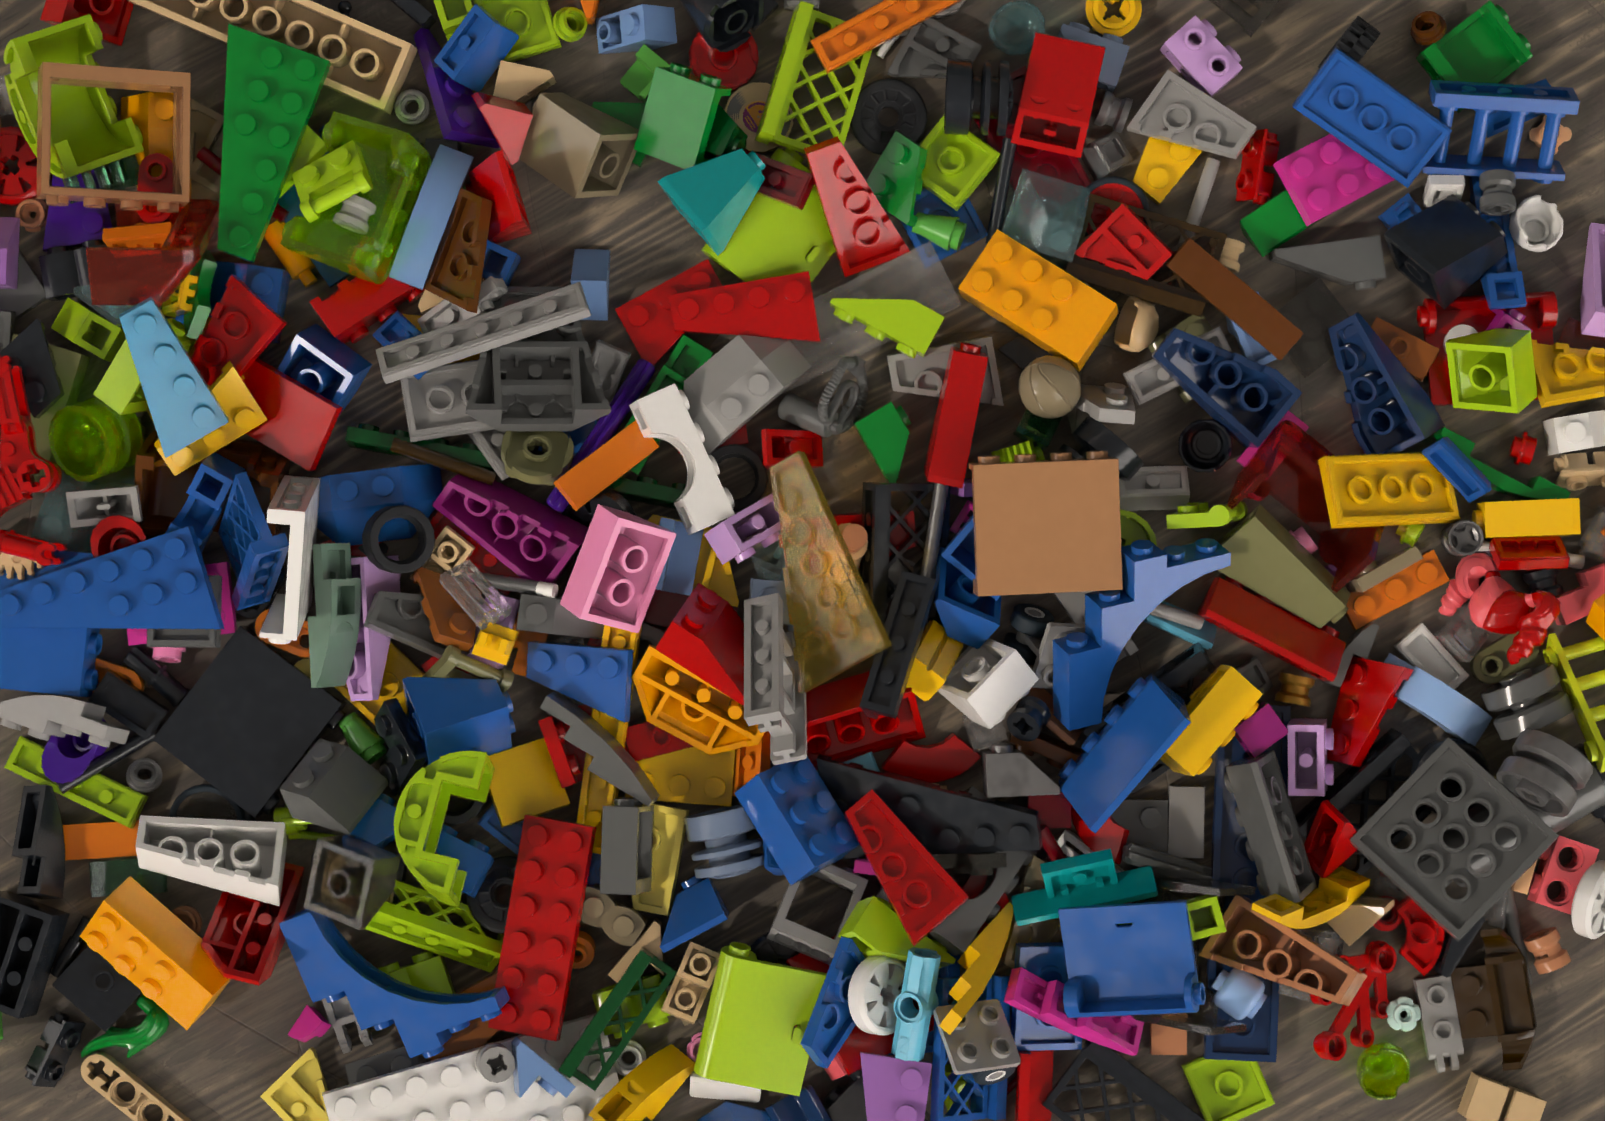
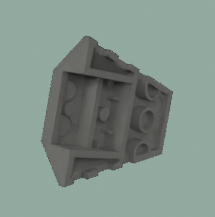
M507 286L509 291L493 302L495 306L493 310L562 287ZM580 320L480 353L465 414L500 432L573 431L610 414L611 407L608 399H605L599 373L595 370L588 342L585 341L581 331L582 325Z

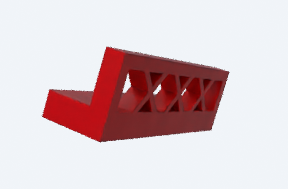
M1054 1050L1018 1051L1021 1062L1016 1067L1014 1121H1051V1111L1041 1103L1052 1090Z

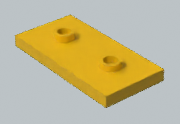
M1422 452L1323 456L1318 460L1331 529L1454 523L1460 519L1454 486Z

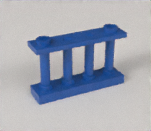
M1430 80L1428 94L1433 106L1440 109L1438 119L1450 128H1452L1454 111H1457L1459 108L1473 109L1476 112L1468 155L1447 154L1450 140L1449 134L1421 170L1422 173L1427 175L1480 176L1481 173L1488 170L1505 169L1514 172L1516 179H1532L1534 182L1541 184L1565 181L1566 174L1560 162L1553 159L1561 118L1565 117L1566 114H1578L1580 100L1573 88ZM1494 110L1509 111L1511 113L1503 157L1483 156L1489 116ZM1530 112L1547 115L1539 159L1518 158L1525 117Z

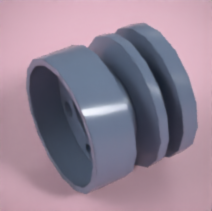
M741 804L705 811L683 818L688 841L705 842L706 848L696 851L691 855L692 861L709 860V864L694 869L696 878L724 879L749 873L758 866L764 865V853L750 854V850L763 846V839H747L746 832L756 828Z

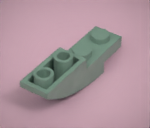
M350 543L313 544L316 616L308 617L311 688L345 686L351 670L358 639L361 610V578H352Z

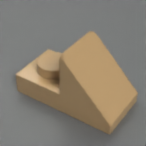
M657 917L609 971L608 976L616 983L642 947L665 962V955L660 948L663 939L662 922ZM649 963L662 975L665 974V972H663L661 969H659L652 963Z

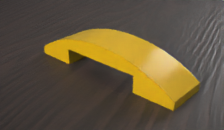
M1341 866L1328 877L1323 879L1320 877L1318 888L1314 889L1301 902L1294 903L1278 894H1273L1253 902L1252 910L1289 928L1307 929L1315 927L1335 918L1349 908L1370 886L1371 879Z

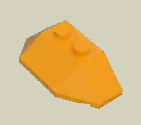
M648 646L632 675L647 722L709 755L759 744L765 732L760 733L758 724L748 726L744 719L743 705L655 649L656 646Z

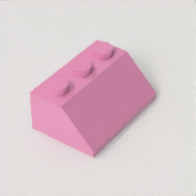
M598 504L560 605L579 619L639 633L677 534L628 512Z

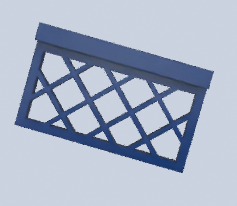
M242 472L235 475L218 531L237 578L231 598L236 611L271 600L289 550V542L285 533L272 536L247 472Z
M993 973L977 1001L998 999L1009 1025L1010 1005L1005 1003L1004 999L1010 976ZM961 976L937 979L935 992L938 996V1006L949 1005L948 986L953 987ZM954 999L951 1005L956 1004L957 1001ZM934 1018L930 1121L1006 1119L1008 1078L995 1084L980 1085L974 1081L971 1073L956 1075L953 1070L947 1078L945 1075V1065L949 1058ZM962 1076L966 1081V1085L958 1094L954 1086ZM949 1095L954 1103L948 1112L943 1114L944 1101ZM971 1096V1105L969 1109L965 1103Z

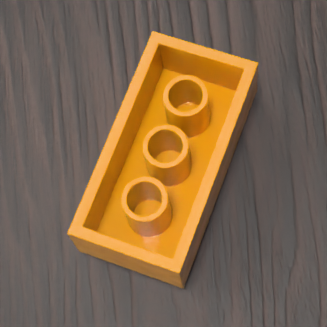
M998 229L958 287L963 299L1053 356L1066 359L1079 372L1119 314L1117 303Z
M131 876L102 902L79 936L87 943L90 949L98 952L113 965L119 974L128 978L141 990L145 997L152 999L186 1030L209 1009L231 980L222 976L201 948L202 938Z

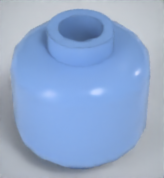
M1233 968L1230 973L1223 969L1211 986L1217 990L1213 999L1214 1004L1236 1020H1242L1246 1016L1252 1019L1267 998V995L1263 993L1265 985L1260 979L1251 973Z

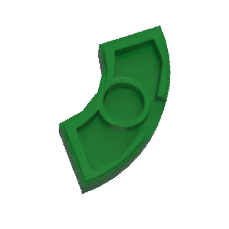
M198 247L190 275L198 276L197 284L189 286V289L195 290V296L192 299L186 300V303L193 305L192 312L184 314L185 335L196 340L202 334L211 311V285L217 267L211 251Z

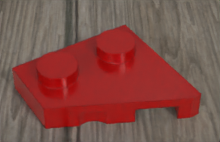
M1122 203L1074 252L1079 257L1089 258L1103 263L1105 266L1117 270L1121 269L1146 280L1153 276L1175 254L1126 203Z

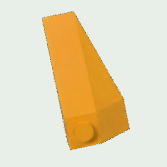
M147 92L121 98V120L131 117L133 123L139 127L143 136L142 146L144 151L128 156L137 188L139 166L146 156L153 153H161L173 161L174 93ZM155 165L151 169L153 177H158L162 173L161 165ZM191 179L189 203L184 207H179V212H175L169 221L172 222L185 241H190ZM149 205V211L151 213L157 212V206Z

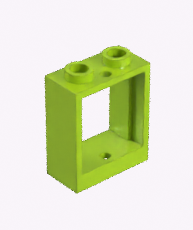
M172 318L166 319L186 352L189 353L196 339L186 337L184 324ZM126 339L93 394L120 415L149 411Z

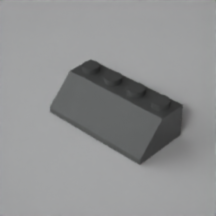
M1275 751L1261 753L1255 758L1250 756L1235 760L1225 766L1227 772L1224 774V779L1228 791L1234 793L1236 799L1235 815L1237 822L1246 831L1248 838L1246 841V851L1249 859L1255 861L1259 873L1256 876L1259 892L1262 896L1265 895L1266 897L1278 894L1294 903L1301 902L1317 885Z

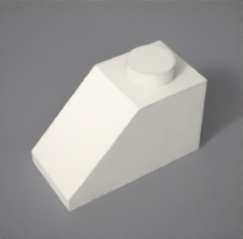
M1605 410L1542 421L1548 456L1605 446Z

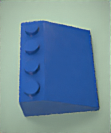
M1152 673L1145 680L1140 677L1135 681L1127 693L1130 695V698L1122 707L1117 704L1112 708L1104 719L1107 725L1099 734L1095 731L1091 733L1081 746L1084 752L1076 761L1072 758L1068 760L1058 773V776L1061 777L1059 780L1060 791L1088 828L1094 833L1101 828L1191 723L1184 699Z

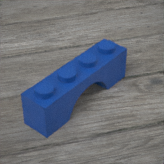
M381 793L350 833V836L379 851L394 842V816L396 811L394 804L396 801ZM443 824L436 852L439 855L459 859L458 870L467 871L462 892L475 898L494 862L493 857L488 854L490 848L474 839L466 843L456 838L458 832Z

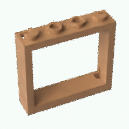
M42 62L38 68L37 199H46V204L50 206H68L69 201H81L86 208H106V203L120 204V209L132 211L142 210L143 205L157 206V211L166 213L179 212V207H184L189 203L191 73ZM51 84L174 93L173 193L50 186Z

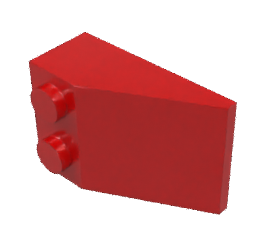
M503 150L496 151L468 173L471 183L465 184L466 190L493 201L488 240L499 244L530 235L532 231L513 166Z
M698 583L655 649L744 706V622L728 601Z

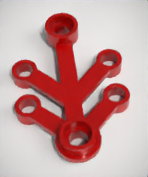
M1374 940L1370 942L1363 954L1353 956L1336 954L1356 968L1363 969L1362 972L1368 976L1350 1005H1342L1329 1030L1323 1031L1315 1037L1313 1047L1320 1058L1339 1061L1344 1057L1347 1050V1042L1343 1033L1355 1012L1357 1026L1351 1030V1043L1356 1047L1369 1048L1373 1044L1374 1031L1371 1028V1017L1379 1019L1388 1017L1386 1007L1390 1002L1387 995L1386 973H1390L1394 969L1397 961L1394 948L1385 941ZM1373 983L1374 996L1369 999V988ZM1310 994L1314 1004L1328 1006L1332 1003V1001Z

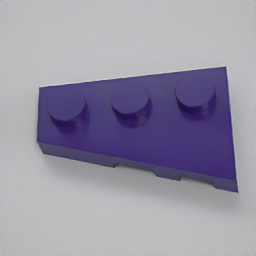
M101 166L65 179L53 175L52 186L105 189ZM69 201L68 206L49 205L43 251L47 252V249L57 246H68V248L82 246V243L85 241L102 239L103 229L113 228L108 203H106V208H86L81 201Z

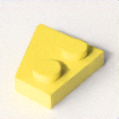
M313 1047L307 1050L260 1096L283 1121H329L322 1092L328 1091L316 1050Z

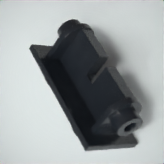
M59 1011L56 1012L55 1016H50L40 1037L41 1040L49 1044L48 1049L41 1045H36L25 1066L27 1070L25 1077L33 1081L31 1085L39 1087L56 1086L57 1082L64 1075L65 1066L72 1051L81 1040V1033L86 1025L85 1022L68 1021L70 1017Z

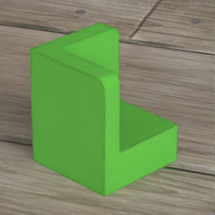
M644 44L635 54V63L621 78L620 83L640 101L646 103L655 68L670 67L671 65Z

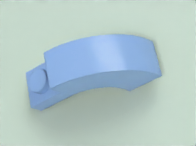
M1389 653L1384 663L1413 669L1408 681L1403 680L1395 694L1398 697L1397 700L1421 713L1445 732L1475 746L1492 720V717L1474 702L1439 679Z

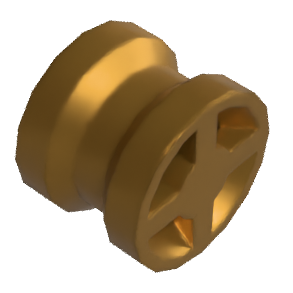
M1280 672L1279 681L1281 682V688L1276 693L1275 700L1310 707L1311 699L1308 695L1310 688L1314 686L1315 679Z

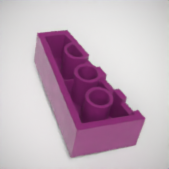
M459 474L449 480L432 505L519 577L548 583H556L579 554L589 527L494 480L491 486Z

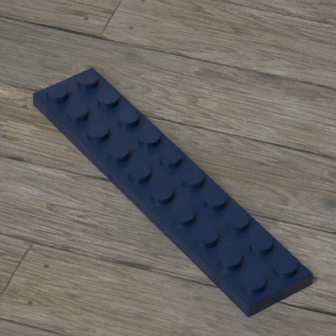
M1270 705L1287 728L1291 716V706ZM1285 735L1262 753L1275 751L1286 789H1288V735ZM1235 736L1226 746L1218 747L1215 759L1211 856L1212 884H1210V893L1217 896L1222 917L1236 894L1246 897L1253 902L1266 897L1265 895L1262 896L1259 892L1256 876L1259 873L1255 861L1249 859L1246 851V841L1248 840L1246 831L1237 822L1235 815L1236 799L1234 793L1228 791L1224 779V774L1227 772L1225 766L1235 760L1250 757ZM1207 959L1203 1057L1212 1060L1276 1062L1280 983L1254 975L1264 983L1265 989L1263 993L1267 995V998L1252 1019L1246 1016L1242 1020H1236L1214 1004L1213 999L1217 990L1211 987L1223 969L1230 973L1233 967Z

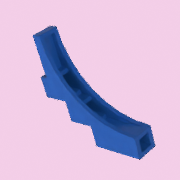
M1201 538L1196 540L1195 543L1182 546L1171 545L1163 550L1150 540H1136L1131 545L1121 547L1123 590L1086 593L1085 632H1072L1066 637L1053 640V715L1069 731L1102 723L1104 696L1111 672L1124 646L1143 620L1162 601L1182 586L1207 573L1231 566V552L1211 538Z
M323 902L291 914L279 923L312 1002L314 1003L326 998L327 1003H331L347 996L361 1031L372 1026L378 1031L395 1023L410 1058L423 1054L424 1058H429L439 1054L444 1050L443 1045L453 1036L452 1033L467 1028L470 1025L469 1021L480 1017L482 1022L499 1016L502 1014L501 1008L510 1000L505 986L480 993L448 994L423 990L394 979L375 968L352 948L334 925Z

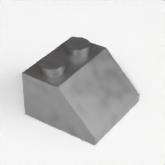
M1010 743L989 744V751H981L983 794L986 797L1060 794V787L1022 752L1013 750V745H1010Z

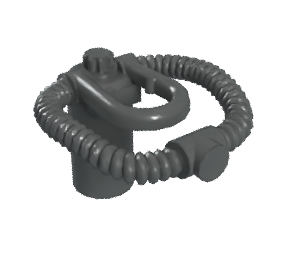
M858 356L840 358L828 385H826L824 392H822L823 396L820 397L819 404L788 393L779 405V418L825 438L830 437L832 434L839 435L845 433L859 420L865 409L864 406H866L867 391L869 390L867 373L864 367L866 361ZM847 369L853 376L856 377L858 385L855 381H852L850 379L845 380L838 388L829 407L828 404L830 403V398H832L835 389L841 382L842 376L844 375ZM850 388L849 399L846 402V404L842 407L841 413L838 414V407L840 404H843L842 399L846 391Z

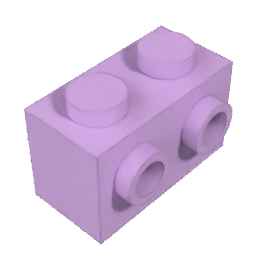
M1195 15L1162 45L1160 51L1191 85L1213 97L1238 75L1243 67L1239 64L1241 58L1237 52L1229 45L1224 47L1215 37L1217 36L1215 28L1206 19L1200 21Z
M773 492L722 521L704 535L722 565L734 558L739 564L756 553L753 547L759 543L766 548L781 539L782 536L779 531L794 521L777 493Z
M1291 718L1287 725L1288 796H1325L1328 785H1334V764H1327V750H1333L1334 730L1333 728H1327V719Z

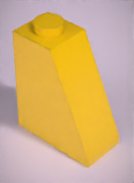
M1579 498L1476 503L1477 510L1472 512V521L1480 526L1484 539L1581 534Z

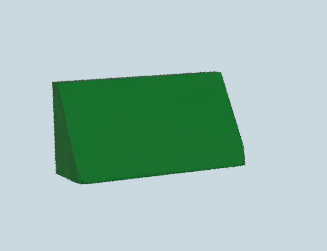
M1284 190L1240 220L1243 235L1262 257L1309 227L1305 225L1287 190Z

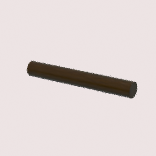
M394 437L390 448L392 452L491 486L497 474L489 469Z

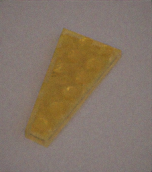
M797 451L769 469L775 511L779 513L781 534L778 535L779 546L784 550L786 567L782 569L789 623L793 625L796 647H793L794 661H798L800 680L797 681L798 692L806 693L891 646V642L805 452Z

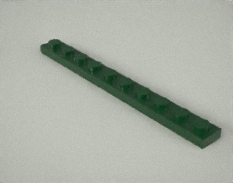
M359 423L358 428L348 426L345 440L349 447L413 459L390 451L394 437L410 442L409 432L393 430V434L379 432V427L365 423ZM443 438L410 442L495 472L475 444L463 443L461 448L449 445V441ZM621 476L608 487L617 491L626 500L676 509L674 502L680 497L686 485L672 483L671 487L657 485L658 481L649 477L638 476L635 481L624 479Z

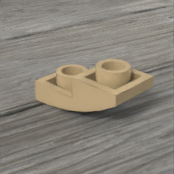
M447 525L435 540L431 557L422 567L456 578L458 572L463 568L476 547Z
M690 941L661 1011L694 1025L715 977L720 954Z

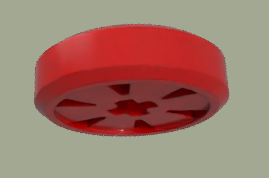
M19 127L0 128V204L18 206L24 200H34L37 198V157L31 150ZM18 158L17 166L20 168L17 174L10 172L7 175L6 173L9 168L5 165L9 159L15 161Z

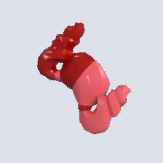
M1475 552L1472 555L1461 558L1456 567L1455 579L1450 580L1446 594L1440 600L1442 606L1438 611L1442 615L1453 616L1457 609L1461 608L1470 599L1468 606L1471 621L1477 627L1498 634H1516L1519 632L1513 638V644L1507 651V659L1513 665L1519 663L1522 657L1529 658L1535 646H1542L1547 637V628L1560 613L1561 602L1553 593L1539 590L1527 594L1516 591L1507 581L1501 578L1492 557L1485 552ZM1485 576V580L1479 586V580Z

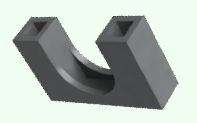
M973 786L964 791L972 793L973 797L992 801ZM1038 850L983 852L987 863V879L982 891L974 899L963 903L927 936L943 945L953 956L964 953L979 935L977 932L983 923L989 924L1000 910L1001 906L997 902L1003 893L1008 895L1018 883L1020 878L1016 873L1022 864L1028 866L1032 856H1036Z

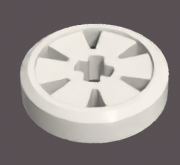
M1605 860L1595 862L1583 874L1576 888L1571 907V921L1574 931L1590 939H1597L1605 933Z
M884 955L869 956L855 969L848 989V1006L853 1021L862 1031L875 1035H890L895 1032L897 1017L894 1012V1001L902 991L906 967L903 961Z

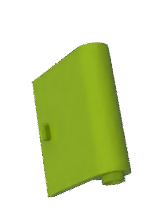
M777 148L770 157L773 160L811 173L809 169L801 164L804 158L795 150ZM814 184L803 210L757 193L724 251L717 256L707 243L701 251L718 265L735 274L743 282L809 271L812 283L835 252V248ZM813 246H815V247L812 249V251L809 253V255L807 256V258L805 259L806 255H807L808 252L811 250V248H812Z
M731 942L729 946L722 947L694 1072L710 1080L800 1097L809 1058L808 1053L800 1043L827 973L757 960V956L751 951V947L741 942Z

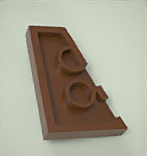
M460 188L424 289L467 311L477 313L493 201L472 191Z

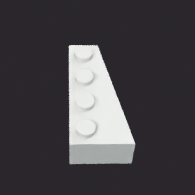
M140 815L135 846L139 868L280 906L287 849L286 826L284 822Z

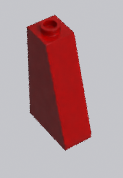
M961 342L960 348L951 346L923 469L929 482L963 488L988 363V356L986 353L981 352V346Z

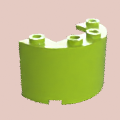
M91 14L11 39L6 45L3 61L5 64L10 63L11 70L10 74L4 76L7 93L18 125L36 157L38 68L42 62L100 66L97 62H94L92 54L104 48L102 45L103 36L99 25L93 22ZM51 84L50 173L56 177L69 178L144 151L142 146L143 136L139 127L133 123L131 117L121 121L117 120L116 104L113 98L107 95L105 88Z
M458 751L441 756L440 759L432 762L425 768L422 767L409 780L396 806L394 836L399 854L405 865L427 892L438 900L455 907L459 906L467 871L458 870L459 859L435 853L451 795L486 803L495 770L487 752Z

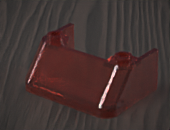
M189 199V203L184 207H179V212H175L169 221L172 222L173 227L162 248L87 247L86 256L92 305H137L152 296L160 308L202 258L219 224L220 203L211 199ZM115 203L117 227L133 226L136 223L145 222L139 217L137 210L120 209V204ZM149 205V211L151 213L157 212V206Z
M1284 420L1271 431L1240 471L1227 505L1233 509L1245 497L1255 501H1262L1269 494L1320 534L1318 542L1320 556L1325 562L1337 568L1331 587L1337 593L1375 560L1384 526L1331 529L1318 460L1323 456L1335 455L1297 424Z

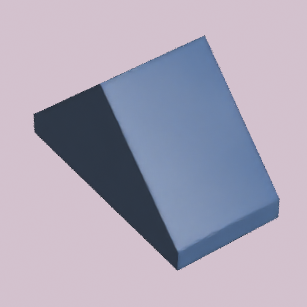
M574 249L571 284L581 282L591 313L590 317L581 320L608 321L610 250Z

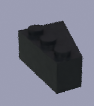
M0 891V1012L19 1019L37 1015L70 913L9 891Z

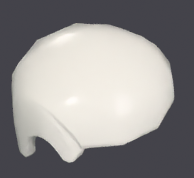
M1534 195L1524 199L1516 207V210L1510 217L1509 230L1513 240L1522 248L1533 252H1543L1554 247L1563 235V219L1555 203H1548L1541 199V195Z

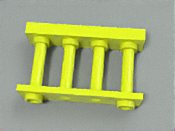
M1556 633L1549 634L1546 649L1543 650L1545 663H1554L1561 679L1562 689L1568 694L1574 707V716L1586 740L1584 742V749L1588 760L1596 763L1600 773L1605 772V739L1603 740L1596 724L1597 721L1605 719V704L1589 709L1582 693L1584 690L1605 684V669L1575 678L1568 662L1572 659L1605 650V641L1599 636L1562 648Z

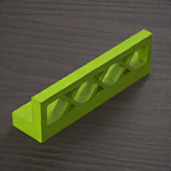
M381 874L377 876L371 903L361 915L360 928L490 973L500 961L504 934L498 933L497 940L487 937L480 928L481 925L472 916L468 905L459 902L458 907L451 906L438 900L426 890ZM383 889L395 892L401 902L395 905L381 900ZM419 901L426 903L434 914L430 916L421 914L414 904ZM451 913L460 915L467 926L461 928L453 925L447 915Z

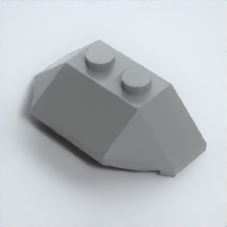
M737 335L684 380L683 392L687 396L690 405L688 412L693 423L697 422L705 437L703 445L708 456L812 368L790 340Z

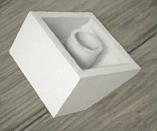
M987 639L979 649L969 646L957 658L949 676L938 692L971 721L991 729L1005 718L1006 713L1018 700L1023 699L1030 692L1031 687L1039 678L1016 649Z

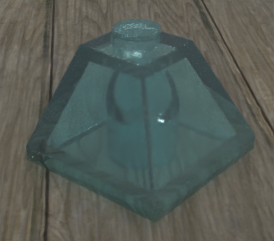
M1022 168L1002 232L1029 249L1072 262L1083 230L1091 189Z

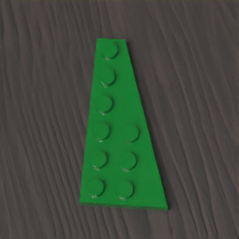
M229 23L217 248L222 252L254 263L331 63L324 58Z

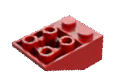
M1039 32L1035 33L1011 143L1081 158L1106 47Z

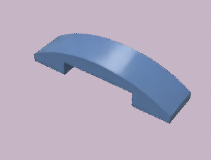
M442 144L439 145L404 232L389 274L390 278L423 290L460 188L464 185L474 157Z

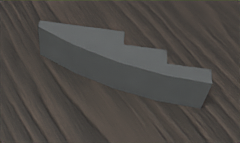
M556 691L546 696L540 708L570 726L564 739L594 757L587 770L648 807L657 801L660 794L639 764L614 736L584 710Z

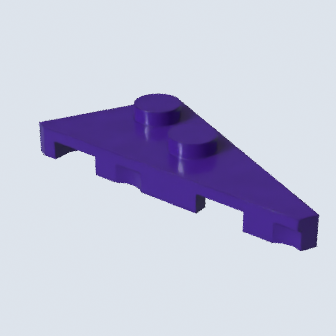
M420 28L413 36L443 138L498 149L500 147L471 96L474 93L470 88L454 81L434 62L442 48L429 29Z

